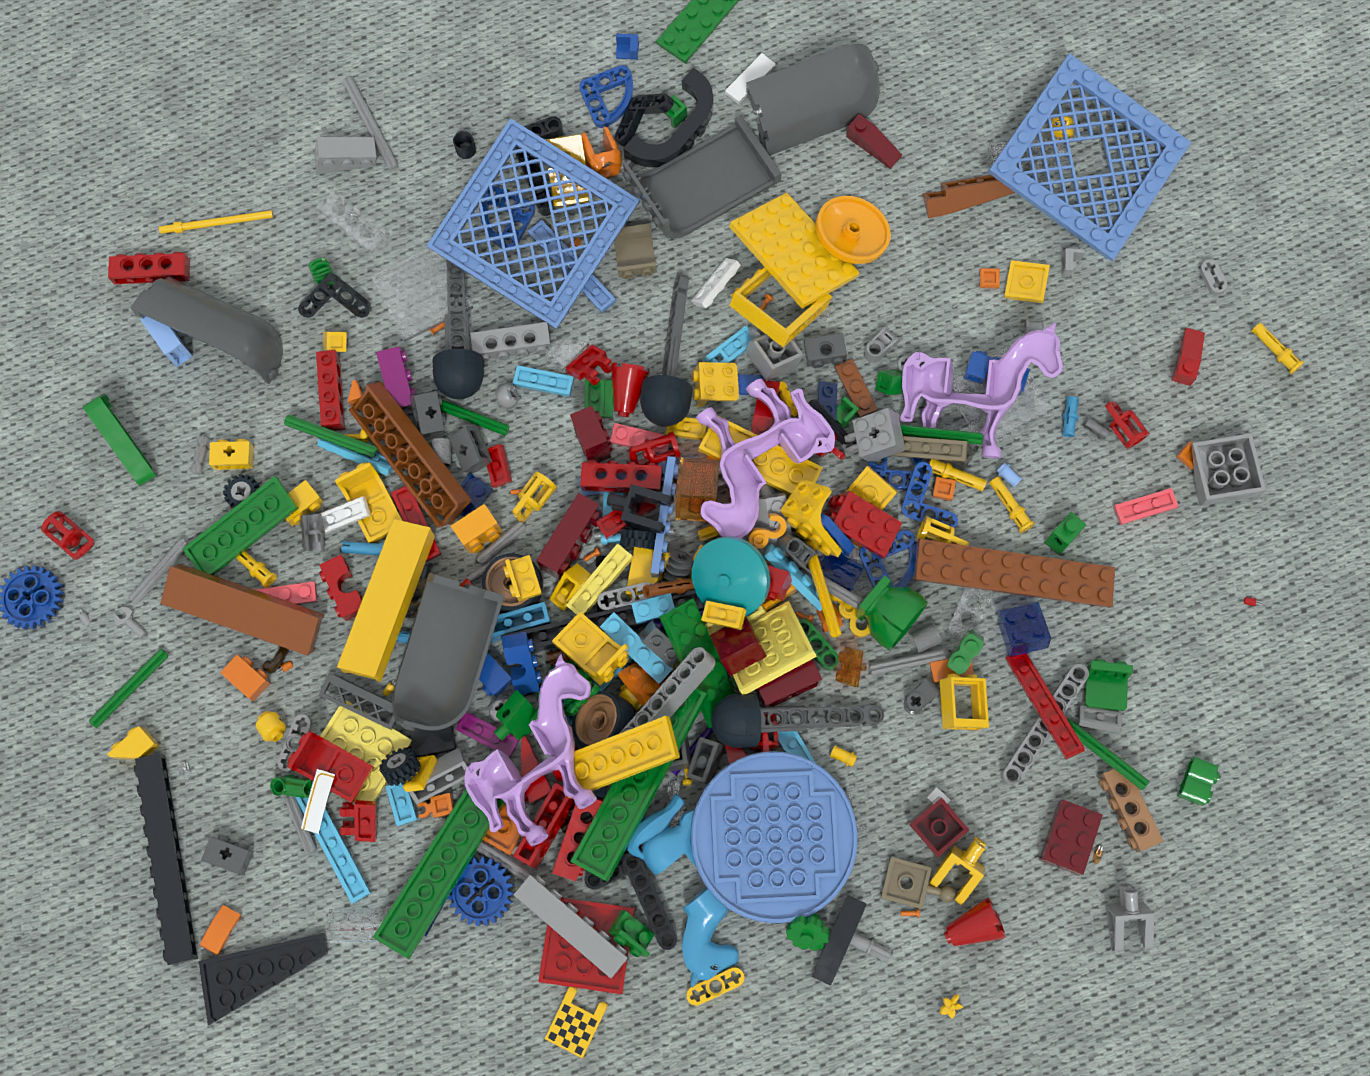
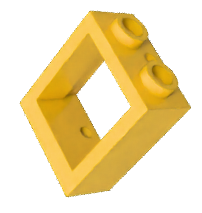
M948 674V678L941 679L940 695L943 729L981 730L989 728L986 678H977V675L960 677L959 674ZM954 686H970L972 719L956 718Z

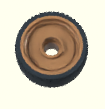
M507 553L498 556L487 565L483 573L482 589L505 595L500 613H507L535 605L541 598V595L519 602L516 596L512 597L511 591L508 588L512 581L511 578L506 577L503 567L507 566L506 559L512 561L525 557L521 554ZM532 561L541 592H543L542 575L536 564Z
M598 691L597 694L588 698V702L586 704L583 703L579 711L574 715L573 734L582 747L590 746L619 734L636 715V711L632 704L623 697L607 691Z

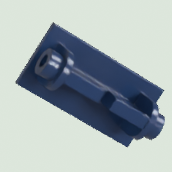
M818 381V403L836 421L838 384Z

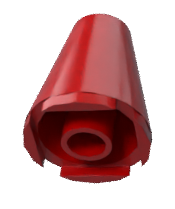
M614 362L611 365L614 411L618 412L617 416L629 417V414H634L640 399L642 382L649 376L650 369L644 370L643 366L627 363L617 366V363Z
M989 897L946 926L947 931L944 932L948 944L952 943L955 947L1006 938L997 911L992 908L993 903Z

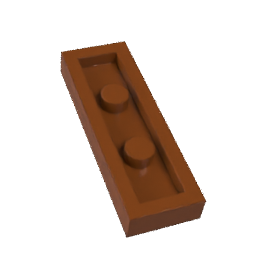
M853 359L836 365L835 370L850 401L859 408L858 417L876 412L878 409Z

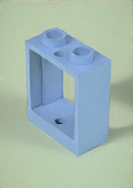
M147 316L144 319H140L163 353L176 367L193 357L173 328Z

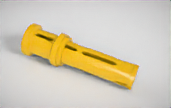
M1261 322L1253 328L1252 332L1277 356V361L1279 363L1282 362L1291 375L1305 363L1292 353L1293 350L1291 348L1283 346Z
M930 459L929 464L932 467V473L941 476V478L956 480L981 492L984 490L987 482L986 479L952 467L950 462L944 463L939 460Z
M996 477L989 482L1009 511L1010 520H1014L1018 526L1019 533L1022 534L1032 528L1035 522L1029 519L1025 513L1026 509L1019 506L1001 480V477Z
M244 551L242 553L247 560L240 555L236 558L249 570L250 576L256 577L264 588L270 587L277 579V574L271 573L263 562H257L248 552Z

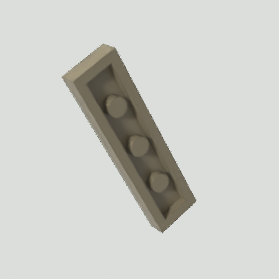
M903 436L905 451L890 455L966 462L969 442Z

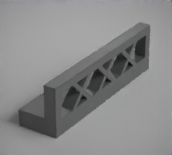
M328 674L319 696L385 728L393 729L396 722L394 714L389 724L382 721L380 712L386 710L393 712L392 701L335 674ZM330 683L337 686L338 695L331 697L325 694ZM349 693L355 694L357 703L352 705L346 704L344 695ZM370 701L373 703L375 711L367 714L364 712L362 704Z

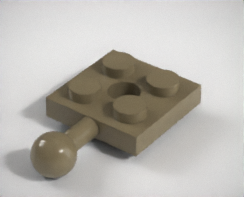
M890 857L881 899L923 909L926 893L939 896L943 902L950 903L955 899L956 892L951 886L939 888L928 885L931 867ZM903 877L911 879V888H902L900 881Z

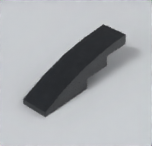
M847 895L830 932L829 942L825 944L811 977L830 986L832 985L867 903Z

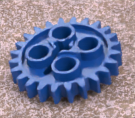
M33 565L32 569L29 566H25L24 571L17 568L16 575L10 572L11 579L4 578V581L7 583L6 586L0 585V588L3 589V592H0V597H2L0 600V605H2L0 612L4 613L2 618L8 619L7 623L14 624V627L20 628L22 626V629L28 630L29 626L31 629L36 630L37 624L40 627H44L43 621L51 623L50 616L57 617V614L54 612L55 609H62L58 606V603L64 602V600L59 598L60 595L64 594L63 591L58 590L63 586L57 582L59 578L53 576V572L47 571L44 567L39 569L36 565ZM36 580L35 585L30 588L31 582ZM19 593L18 599L14 600V596ZM47 595L46 601L42 603V597ZM30 607V613L25 615L26 610Z
M475 857L473 858V864L471 861L468 863L452 889V895L447 898L454 901L450 905V908H457L454 914H462L461 921L468 918V925L472 924L475 920L476 926H480L482 921L487 926L490 922L489 919L492 923H496V916L499 918L504 917L502 910L505 912L510 910L507 904H512L514 901L509 896L515 894V892L510 891V888L515 886V884L508 882L512 875H505L508 869H500L501 862L494 865L493 858L487 862L486 857H481L479 862V859ZM480 871H484L486 874L484 882H481L478 878ZM493 878L495 879L493 884L482 891L483 895L475 897L470 904H467V901L480 891L479 888L485 887ZM464 885L470 887L471 892L469 896L463 894L462 889ZM493 887L499 889L500 894L498 898L492 896L491 891ZM478 901H481L484 905L482 912L476 909Z

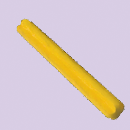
M812 556L808 564L829 633L832 638L841 635V630L818 556Z

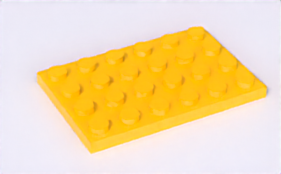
M787 192L730 222V229L802 309L854 280L860 274L852 263L836 258L823 247L816 234L814 221Z

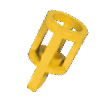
M535 471L525 487L518 493L520 501L513 509L515 518L524 523L533 510L539 512L553 492L556 491L557 486L546 476ZM540 485H543V487H542L541 490L538 492V494L535 496V498H533L532 496H533V494L536 492V490L539 488V486H540ZM524 507L526 508V510L522 514L521 510Z
M928 516L923 519L915 538V542H918L919 539L928 538L938 542L969 546V542L955 536L954 527ZM931 524H932V525H935V526H937V527H939V528H942V529H944V530H947V531L944 532V531L939 530V529H937V528H934V527H932V526H930V525H931Z

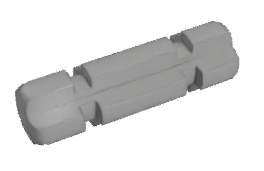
M198 437V446H196L193 457L194 463H192L190 469L194 474H201L203 471L202 464L205 462L208 450L206 447L209 446L210 442L208 437Z

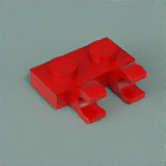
M592 344L565 368L568 374L580 381L585 377L595 386L600 382V379L596 377L598 372L594 368L599 366L605 373L609 374L611 372L609 364L612 361L607 358L605 351Z
M356 800L354 805L350 802H343L342 807H340V816L354 817V823L344 820L343 826H340V835H355V841L376 842L377 801Z

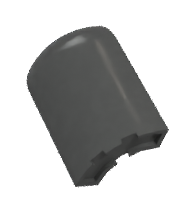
M851 44L842 46L746 82V93L754 115H759L760 124H757L760 142L769 156L845 128L851 124L858 114L866 118L873 112L878 103L880 92L879 66L874 61L872 53L866 45Z
M167 277L165 280L160 278L152 283L153 287L148 291L144 289L131 306V310L138 317L144 319L147 316L237 358L256 371L268 385L278 375V368L283 356L281 338L273 326L256 315L170 277Z
M432 573L428 574L393 693V714L395 719L403 724V728L415 731V728L440 730L455 724L465 715L472 703L505 595L465 584V587H462L459 581Z

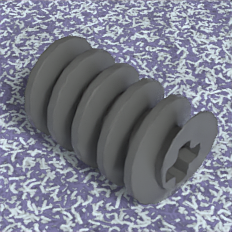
M672 550L661 583L674 581L676 578H689L694 562L693 558L684 551Z

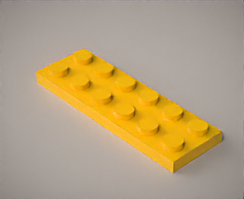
M727 420L730 436L734 443L758 436ZM709 428L698 451L720 461L721 446L719 438ZM779 445L752 460L767 482V485L789 496L801 480L816 483L823 469L822 466L809 460L799 464L794 463Z
M663 716L574 751V771L579 784L583 788L593 791L680 758L670 717Z

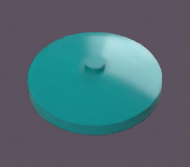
M726 536L712 540L699 550L692 566V582L697 596L704 605L706 601L744 608L746 609L745 616L757 610L767 598L770 588V573L764 557L757 548L741 538Z

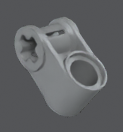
M885 326L867 344L864 354L865 359L870 363L880 361L900 342V338H896L888 331V327ZM874 349L878 351V354H872L870 350Z

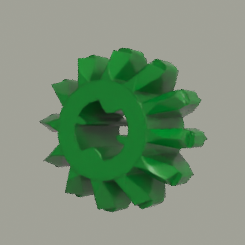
M324 257L317 258L308 265L315 285L325 275L333 274L329 262ZM331 281L330 283L328 282L329 286H331L332 284L334 285L333 281Z

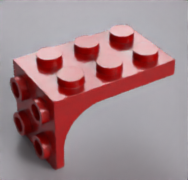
M851 491L833 495L828 501L827 506L829 508L827 512L823 514L827 515L847 538L879 557L885 558L902 522Z
M308 731L307 734L304 733L299 740L300 746L297 751H294L288 758L289 764L287 767L314 781L317 769L335 774L330 791L354 803L374 766L311 731Z

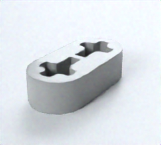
M1210 259L1204 261L1200 266V274L1209 292L1213 295H1221L1227 288V281L1216 261ZM1207 265L1209 268H1213L1212 272H1210L1209 270H1205ZM1215 281H1216L1217 284H1221V285H1222V286L1220 287V290H1219L1218 287H1215V288H1214Z

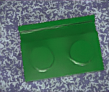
M585 379L584 409L593 406L594 411H599L602 419H613L612 379H600V382L595 386Z

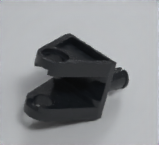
M631 484L626 497L609 493L607 505L612 506L614 511L623 512L621 520L630 528L663 534L665 530L663 523L638 516L639 508L643 506V502L671 507L674 498Z

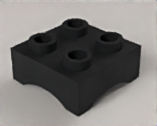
M452 725L440 730H424L415 728V731L410 730L412 749L416 757L431 756L457 749Z

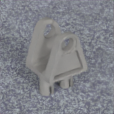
M1119 884L1120 902L1118 904L1105 905L1112 951H1123L1124 922H1128L1129 919H1137L1140 944L1144 947V950L1153 949L1154 913L1144 902H1138V891L1132 889V884Z

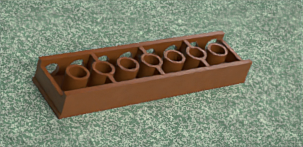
M380 381L367 384L366 391L355 406L349 409V412L438 528L451 525L472 500ZM357 410L362 411L365 417L360 416ZM368 425L374 426L375 431L370 430ZM379 439L384 440L388 447L383 446ZM391 454L396 455L398 460H393ZM402 469L407 470L410 476H406ZM413 484L419 485L421 490H416ZM425 499L430 500L433 506H429ZM436 514L442 515L444 520L440 521Z
M182 564L170 566L160 602L162 605L307 656L315 650L314 646L321 621L325 616L323 613Z

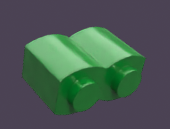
M973 629L968 630L963 635L960 645L950 653L947 667L959 675L964 673L969 668L971 659L982 650L984 637Z
M1197 757L1190 758L1177 797L1199 806L1209 803L1213 795L1211 791L1212 784L1217 783L1220 772H1217L1218 766Z

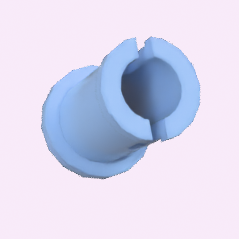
M1004 463L997 470L998 476H1002L1014 488L1022 478L1009 467L1010 464Z

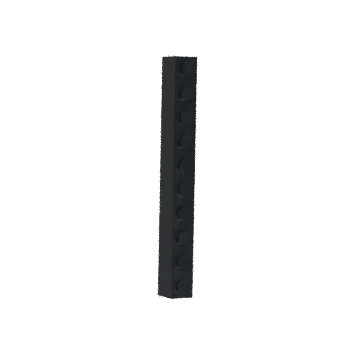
M695 589L686 591L683 594L671 595L674 607L688 599L694 598L698 610L704 609L703 603L697 596ZM632 605L585 615L598 628L613 612L631 629L648 625L647 622L636 624ZM572 619L501 635V639L502 636L526 632L528 639L533 641L534 651H531L532 653L556 648L557 646L552 643V640Z
M157 753L136 758L134 773L138 777L137 793L142 801L140 812L145 820L143 832L148 839L146 851L148 857L151 858L150 875L154 878L155 884L153 895L158 903L156 915L161 922L159 934L161 940L164 941L165 947L163 949V958L167 965L197 960L198 955L166 757L163 754Z

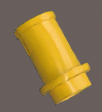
M835 745L830 757L845 763L846 767H853L857 755Z

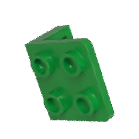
M1103 659L1091 661L1087 666L1089 676L1085 685V705L1089 708L1125 711L1127 709L1128 678L1133 674V665H1127L1123 661L1108 663Z

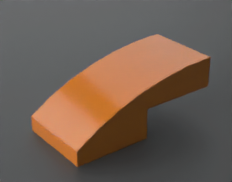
M222 905L208 927L200 946L219 955L229 940L230 933L240 920L241 914Z

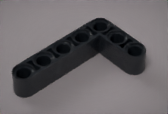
M551 116L524 126L535 134L540 133L538 136L544 140L563 135L562 122L557 116ZM524 152L515 154L518 163L525 162V159L522 158ZM527 153L529 156L528 161L536 159ZM538 163L529 164L530 171L542 172ZM520 166L523 175H528L527 166ZM543 176L532 177L534 187L544 185ZM529 178L525 179L528 187L531 188ZM546 189L535 190L537 200L547 198ZM551 201L552 208L554 210V203L553 201ZM548 202L535 204L541 215H551L549 205L542 207L544 203Z
M630 853L623 855L617 865L619 874L616 877H611L608 882L600 878V883L597 886H591L589 883V878L594 874L590 872L586 874L585 884L592 890L601 889L628 876L659 946L664 950H671L676 946L677 936L642 859L636 857L638 865L635 868H629L627 860L635 856ZM639 876L647 878V884L642 888L636 885V879ZM648 895H653L656 898V903L653 907H647L644 903ZM658 914L663 915L665 919L661 927H656L653 924V918ZM665 934L672 935L674 939L673 944L669 947L664 946L662 943V937Z

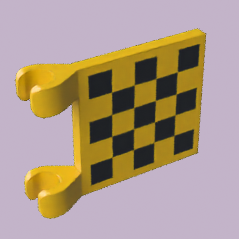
M569 987L545 1039L583 1058L608 1004L601 1001L595 1013L592 1014L572 1003L578 989Z

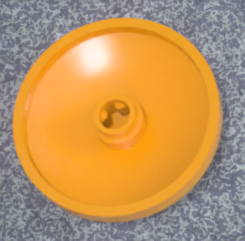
M839 196L830 199L820 209L815 222L816 234L823 247L836 258L848 263L866 264L873 262L882 256L890 242V227L883 213L870 202L858 197Z

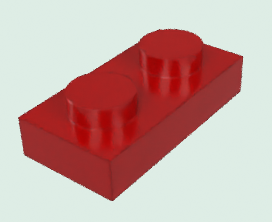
M497 444L488 448L487 450L492 462L487 465L492 487L498 488L512 482L504 445Z

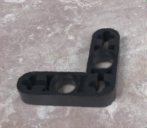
M667 93L637 95L633 97L616 131L615 141L623 147L626 146L635 135L643 114L666 113L673 107L674 100Z
M330 273L317 283L301 300L298 307L300 315L309 318L314 316L333 297L355 316L363 318L368 316L371 304L341 278ZM331 281H333L334 285L332 284L331 286H329L328 282L330 283ZM321 292L324 295V299H317L314 293ZM348 292L352 298L344 299L341 293ZM311 302L313 303L311 309H304ZM358 307H365V309H358Z

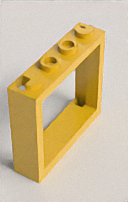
M764 267L762 270L758 269L751 279L747 278L741 288L737 287L735 289V292L731 294L732 300L729 306L784 348L826 310L833 296L827 294L813 302L787 328H784L747 299L749 295L772 277L770 272Z

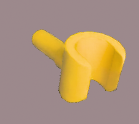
M361 429L360 434H343L363 442H369L370 440L363 429Z

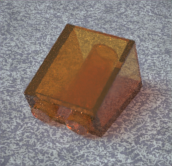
M690 457L679 458L676 488V520L707 522L701 516V507L706 501L717 502L720 460Z

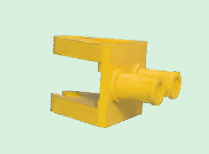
M975 837L966 851H961L953 845L929 883L938 887L954 864L958 866L960 864L969 870L970 875L955 897V901L962 905L984 876L985 867L977 862L983 851L986 850V843Z

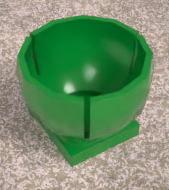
M884 575L859 605L856 617L860 621L866 619L871 636L882 647L891 651L913 626L929 602L921 594L908 587L891 586V580Z

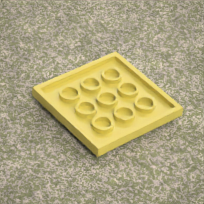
M789 601L750 622L767 657L733 676L741 694H748L817 657Z
M345 700V701H346V704L352 705V703H350L349 701ZM342 706L338 707L320 735L322 738L374 766L373 771L355 801H376L387 784L379 770V765L382 764L381 761L387 759L385 756L391 755L392 751L395 750L397 752L399 748L403 750L404 747L409 749L412 744L411 739L395 729L385 728Z

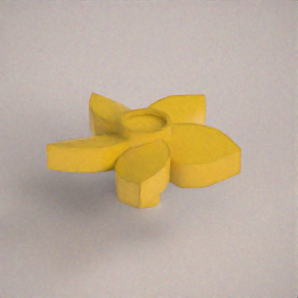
M954 995L951 1000L944 997L943 1003L945 1005L940 1008L939 1013L942 1015L947 1014L953 1019L956 1013L955 1010L963 1008L960 1003H957L959 995Z

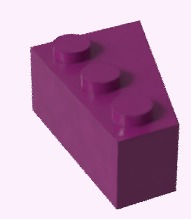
M398 346L376 352L385 388L400 408L411 405L409 395L417 393L415 388L411 386L410 381L413 378L410 369L407 368L406 361H408L406 351Z

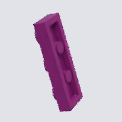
M468 712L461 718L455 729L493 750L498 749L509 758H511L520 741L510 734L501 741L494 733L497 729L495 726Z

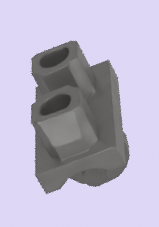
M321 514L301 515L300 528L302 531L303 551L324 550L323 533H325V529H322Z

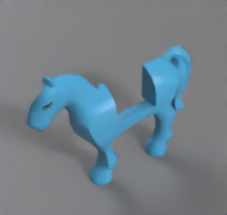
M678 794L673 795L670 803L665 808L648 815L640 822L626 848L630 854L644 860L648 868L655 875L664 871L683 854L695 866L690 841L691 823L695 809L683 813L678 826L669 827L672 819L685 802ZM641 844H643L642 851L639 849ZM706 886L682 907L688 915L682 941V952L686 967L691 971L690 984L692 988L699 980H709L719 972L734 966L739 959V951L735 946L711 942L716 927L728 915L730 909L720 903Z

